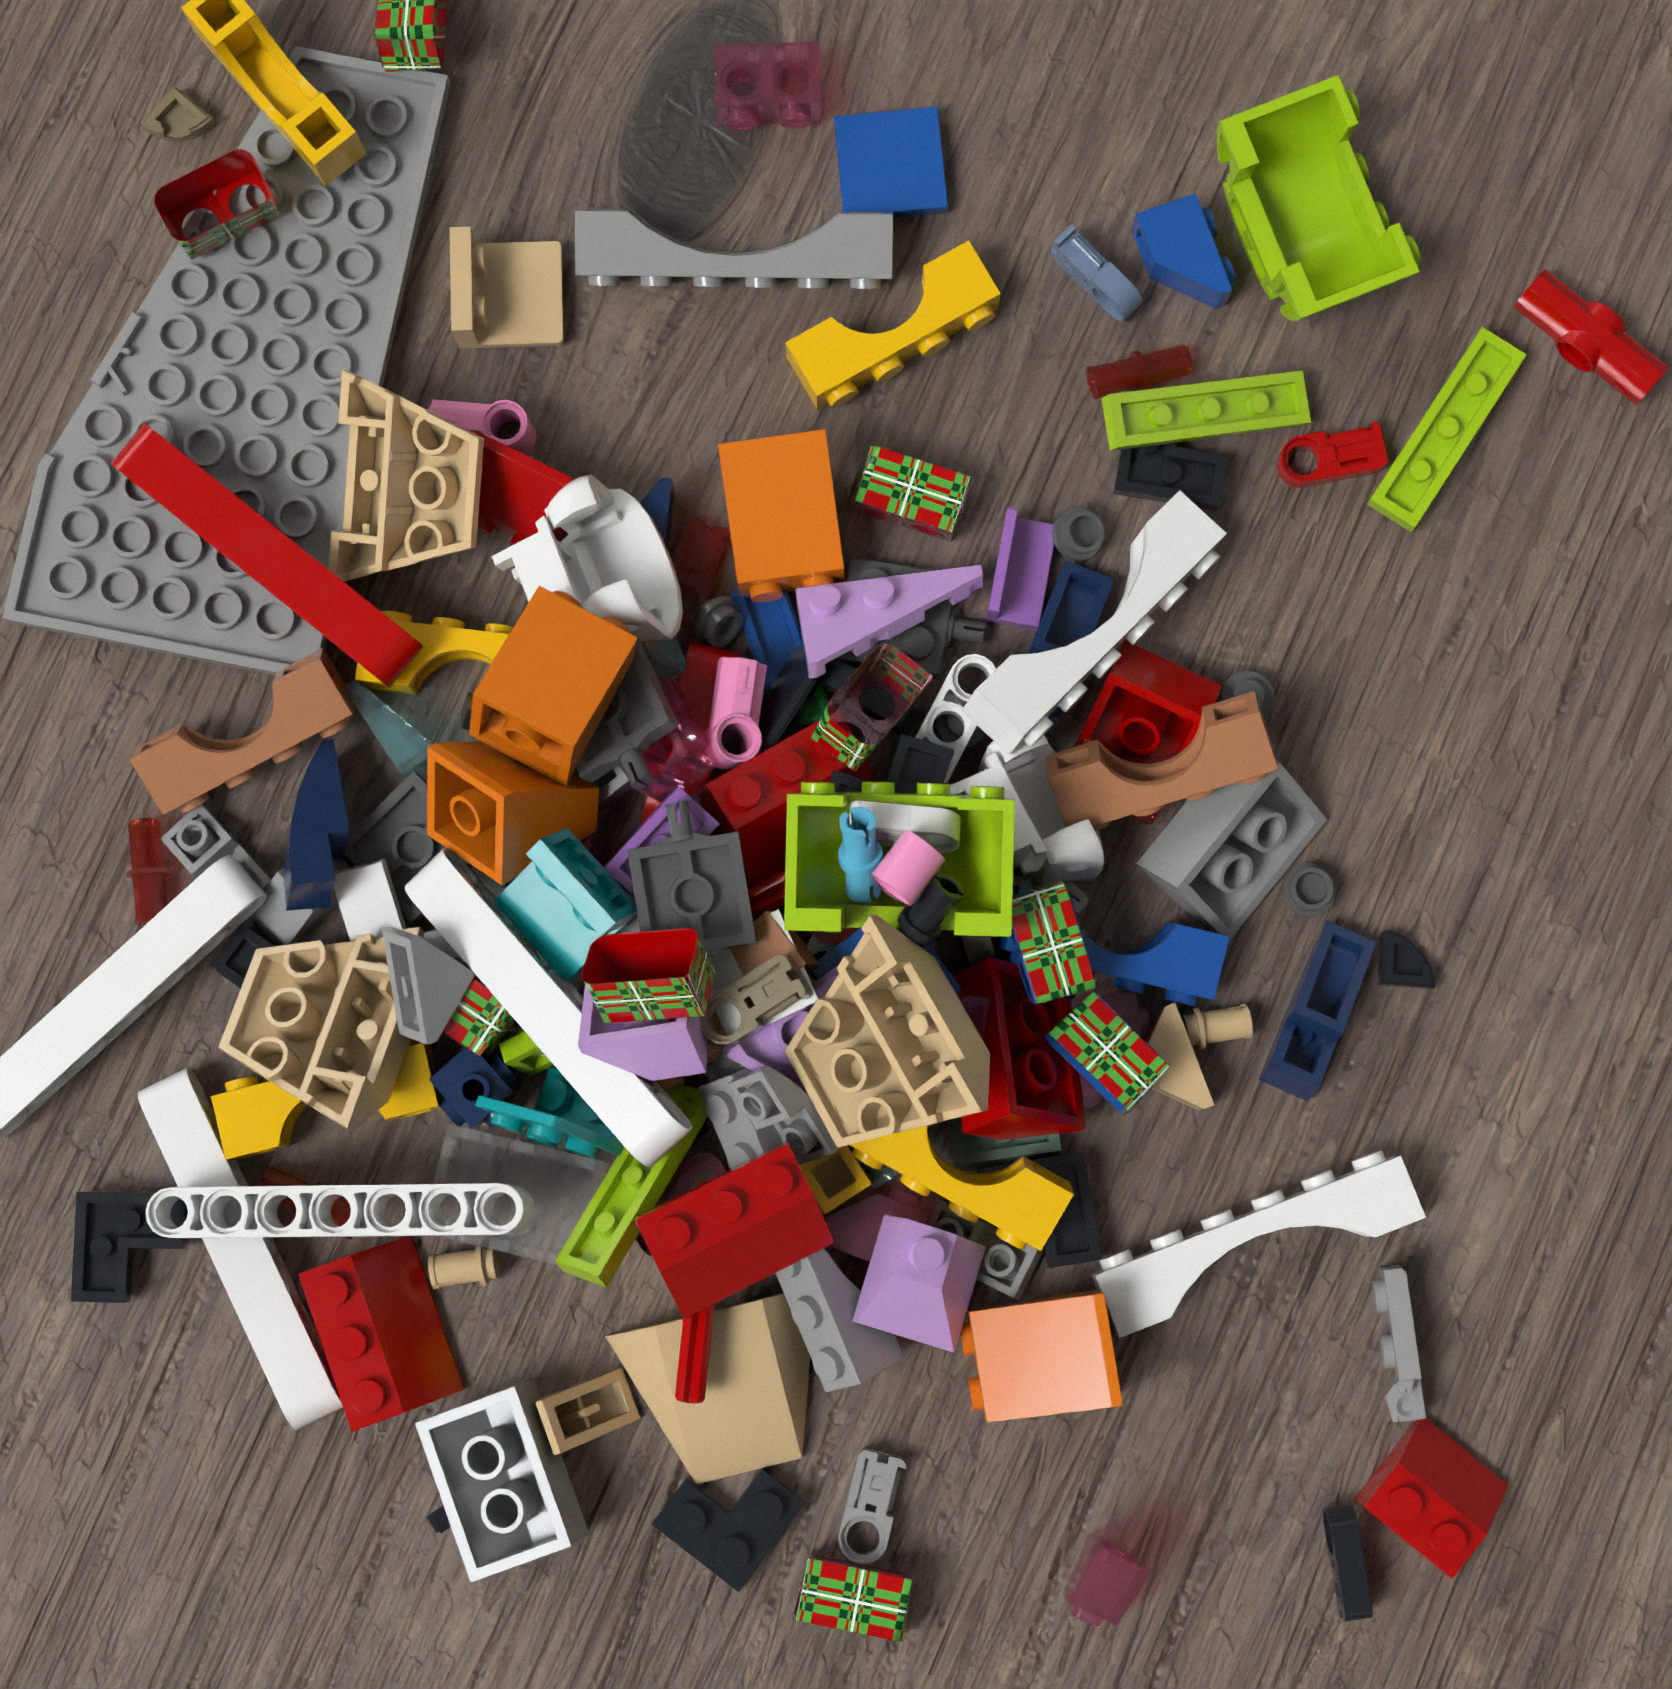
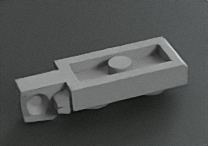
M1399 1265L1379 1267L1381 1280L1372 1281V1291L1376 1313H1386L1389 1335L1380 1336V1347L1384 1368H1394L1395 1371L1393 1382L1384 1393L1391 1420L1393 1422L1425 1419L1426 1414L1421 1386L1422 1377L1406 1270Z

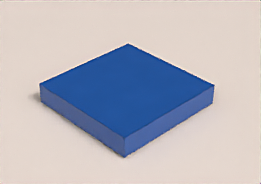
M937 106L834 116L843 212H893V218L947 213L948 204Z

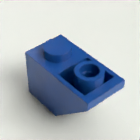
M1196 193L1137 213L1131 231L1148 277L1215 309L1226 306L1232 292L1231 286L1236 284L1235 274L1229 258L1226 255L1219 256L1213 240L1217 237L1214 217L1208 207L1201 208Z

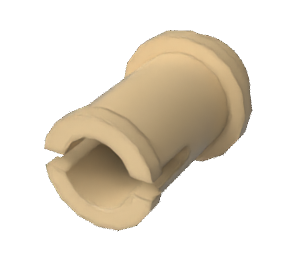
M1246 1004L1200 1012L1199 1008L1195 1007L1191 1009V1014L1182 1015L1181 1017L1191 1045L1196 1046L1199 1051L1205 1050L1206 1044L1241 1038L1249 1039L1253 1036L1252 1019Z
M482 1242L476 1244V1249L429 1254L428 1271L433 1289L479 1281L481 1286H488L490 1280L499 1279V1259L495 1246L485 1247V1244Z

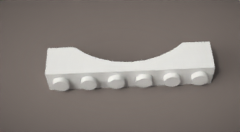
M1179 490L1145 524L1131 544L1130 571L1124 595L1115 614L1090 635L1067 646L1040 653L1010 655L974 691L962 711L1008 755L1023 741L1030 747L1034 746L1054 724L1047 717L1057 707H1060L1065 713L1068 712L1088 690L1082 682L1091 673L1095 674L1099 679L1102 678L1122 656L1116 649L1125 640H1128L1132 645L1136 644L1155 623L1150 615L1158 607L1168 612L1188 590L1182 583L1191 574L1199 580L1211 569L1221 557L1214 549L1227 533Z
M1382 1150L1372 1152L1351 1161L1354 1171L1337 1178L1334 1177L1332 1169L1302 1180L1301 1183L1304 1190L1284 1198L1282 1190L1279 1189L1251 1200L1254 1210L1235 1218L1231 1209L1200 1220L1204 1230L1183 1237L1181 1230L1177 1229L1150 1240L1153 1250L1133 1257L1130 1249H1126L1102 1258V1260H1099L1102 1270L1092 1273L1091 1276L1097 1290L1104 1293L1108 1319L1115 1336L1121 1338L1171 1318L1186 1291L1206 1268L1229 1250L1256 1236L1290 1227L1325 1226L1340 1228L1362 1236L1375 1238L1426 1218L1402 1157L1390 1156L1385 1158Z

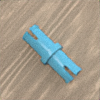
M852 807L850 808L851 824L849 815L846 812L842 813L839 819L843 842L838 849L839 865L846 874L845 886L848 898L853 902L865 904L871 902L870 887L875 899L881 893V885L871 877V873L883 859V850L879 841L876 840V817L874 813L868 808Z

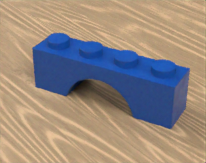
M1013 885V895L1031 888ZM1070 898V901H1071V904H1072V907H1073V911H1074V914H1075V917H1076V913H1075V909H1074L1073 898ZM1076 917L1093 976L1095 971L1115 976L1112 987L1144 994L1146 984L1166 988L1164 999L1195 1007L1198 996L1212 1000L1215 999L1229 936L1166 922L1157 935L1142 947L1128 952L1111 953L1097 946L1086 936ZM999 936L997 948L1011 951L1008 962L1017 964L1014 954L1015 950L1012 948L1010 938Z

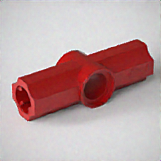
M1546 269L1537 276L1513 306L1556 341L1555 347L1558 353L1570 365L1583 372L1590 373L1594 371L1635 405L1645 397L1669 368L1625 333V323L1612 309L1599 302L1591 301L1588 303Z

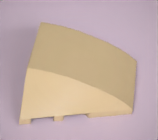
M342 369L338 424L350 425L343 531H331L328 570L344 582L476 548L484 438L349 370Z
M870 915L861 928L864 935L850 956L843 957L838 965L837 970L839 974L824 998L816 1000L784 1051L837 1148L988 1110L990 1052L936 958L878 915Z
M421 927L404 929V931L424 939V931ZM370 933L357 935L355 941L324 945L321 940L256 949L218 1048L352 1132L389 1102L411 1038L399 1034L383 937L374 938Z
M784 1292L714 1310L706 1394L703 1403L699 1404L683 1403L677 1401L675 1397L683 1318L605 1336L695 1484L802 1458L810 1354L800 1330L793 1320Z

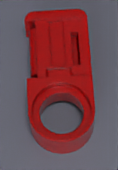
M1372 421L1367 428L1363 427L1328 434V438H1326L1325 431L1296 436L1284 445L1278 455V474L1288 485L1296 488H1305L1380 473L1388 462L1381 427L1377 422ZM1298 448L1309 450L1316 458V470L1308 475L1296 474L1288 465V454Z

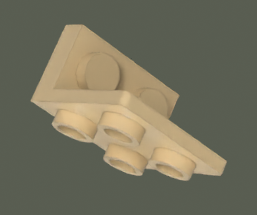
M450 227L451 331L459 348L562 345L564 343L562 247L560 242L477 243L471 227Z

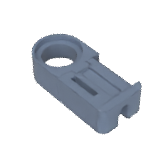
M1071 224L1052 242V248L1049 252L1051 257L1111 317L1119 322H1124L1143 304L1140 293Z

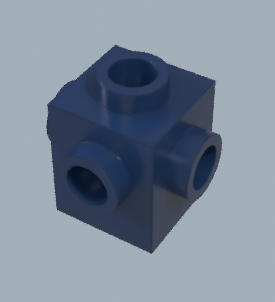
M467 1047L429 1079L445 1097L439 1102L440 1107L459 1127L465 1122L472 1129L479 1128L483 1123H486L490 1129L495 1127V1125L491 1124L493 1114L475 1106L477 1098L472 1092V1087L477 1080L484 1086L483 1097L512 1104L510 1100L519 1093L517 1088L511 1083L518 1077L509 1065L504 1063L503 1058L497 1052L491 1057L488 1055L479 1056Z

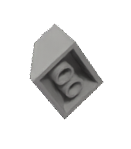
M1277 761L1278 770L1269 772L1265 778L1251 784H1239L1236 782L1217 788L1211 795L1203 799L1187 800L1136 863L1162 892L1213 933L1229 936V941L1327 821L1325 816L1279 761Z
M534 1378L415 1423L470 1583L571 1547L589 1535L561 1453L553 1454L535 1402L541 1399Z

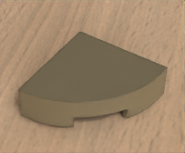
M175 85L140 122L143 129L148 133L167 141L192 140L206 134L217 125L208 113Z

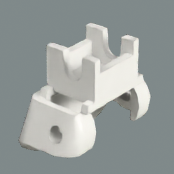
M592 474L569 482L556 493L547 508L544 509L547 518L543 515L535 522L538 533L491 556L495 566L502 571L515 565V568L511 570L513 577L522 584L528 602L540 585L551 592L562 591L571 595L581 604L583 609L600 618L611 617L620 621L631 633L639 637L641 642L669 640L680 630L683 613L680 586L669 553L653 519L634 497L622 489H608ZM558 527L568 532V536L561 542L555 539L552 531Z
M1043 735L1032 747L1023 741L1010 755L996 742L992 741L988 745L979 765L981 772L950 785V794L970 795V786L1004 787V798L1015 799L1013 869L1019 866L1023 875L1031 874L1038 883H1046L1053 879H1059L1063 882L1094 881L1104 865V851L1099 830L1095 831L1089 819L1065 827L1047 778L1046 756L1056 752L1048 744L1046 737Z

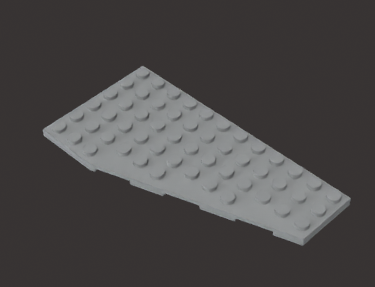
M295 46L288 59L317 91L324 93L353 127L365 149L366 155L329 185L325 186L260 110L237 149L246 150L254 157L274 195L280 215L192 260L178 244L136 314L134 312L131 313L90 380L93 383L52 451L49 455L45 453L38 464L3 611V620L8 623L276 675L278 671L323 647L325 649L327 638L124 476L111 465V462L143 423H145L327 569L329 568L331 531H343L350 425L338 424L342 369L349 370L383 387L451 84L448 75L423 70L385 72L381 62ZM243 185L232 193L229 207L232 214L237 216L266 201V198L258 187ZM196 209L183 229L184 236L190 240L219 225L218 218L207 209Z

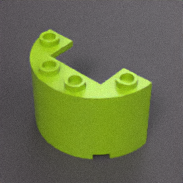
M1339 75L1220 120L1217 128L1218 160L1221 164L1229 161L1230 172L1226 177L1227 182L1223 183V187L1238 236L1265 293L1270 300L1281 297L1285 302V305L1280 306L1281 314L1294 322L1409 278L1420 272L1418 265L1421 263V258L1416 242L1412 236L1404 235L1400 223L1389 226L1384 206L1379 200L1373 201L1366 184L1370 179L1367 164L1359 152L1354 154L1348 140L1359 124L1357 119L1360 118V109L1355 94L1350 88L1344 89Z
M801 782V793L787 794L784 930L841 932L845 927L862 928L870 915H878L894 928L897 927L898 915L907 904L900 900H894L882 890V886L881 893L877 899L873 897L871 887L869 888L870 903L860 904L853 902L846 894V874L839 865L838 849L843 842L839 819L844 812L849 815L851 802L869 801L944 808L956 812L961 817L960 845L955 851L941 854L946 861L937 873H945L953 877L963 887L965 894L962 900L954 906L940 924L941 930H954V935L1011 937L1015 799L1004 798V787L970 786V795L950 794V784L917 783V793H895V782H862L861 792H835V783ZM882 846L883 858L892 846Z

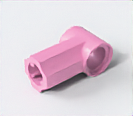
M432 399L431 405L428 408V411L474 434L478 431L525 455H528L533 450L537 440L536 429L524 409L516 402L510 400H499L492 404ZM508 421L520 422L519 432L514 437L505 440L497 438L499 428Z
M722 657L718 660L709 728L704 732L701 741L702 752L711 765L720 769H731L750 760L759 751L762 739L758 725L767 665L761 664L756 660L741 657ZM724 729H730L739 736L741 750L738 755L729 753L723 747L721 735Z
M905 830L871 873V877L894 900H900L912 906L946 860L922 838L909 830Z

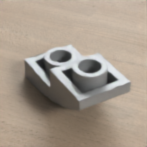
M203 804L192 809L160 838L195 878L199 877L213 863L231 854L263 891L272 880L267 872Z
M765 1066L736 1077L728 1083V1086L739 1102L741 1110L750 1118L756 1130L774 1124L782 1138V1142L789 1144L799 1165L831 1155L840 1148H837L809 1095L782 1073L769 1066Z
M938 1200L926 1224L986 1246L976 1279L1018 1301L1020 1300L1043 1253L1042 1251L1029 1244L1026 1245L1024 1250L1010 1245L996 1234L997 1228L979 1219L976 1223L967 1221L948 1208V1204L941 1200Z

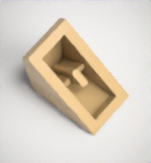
M1173 1003L1159 1009L1145 1041L1170 1066L1150 1089L1196 1110L1214 1106L1176 1004Z
M622 1367L546 1395L535 1402L554 1455L563 1453L641 1419Z

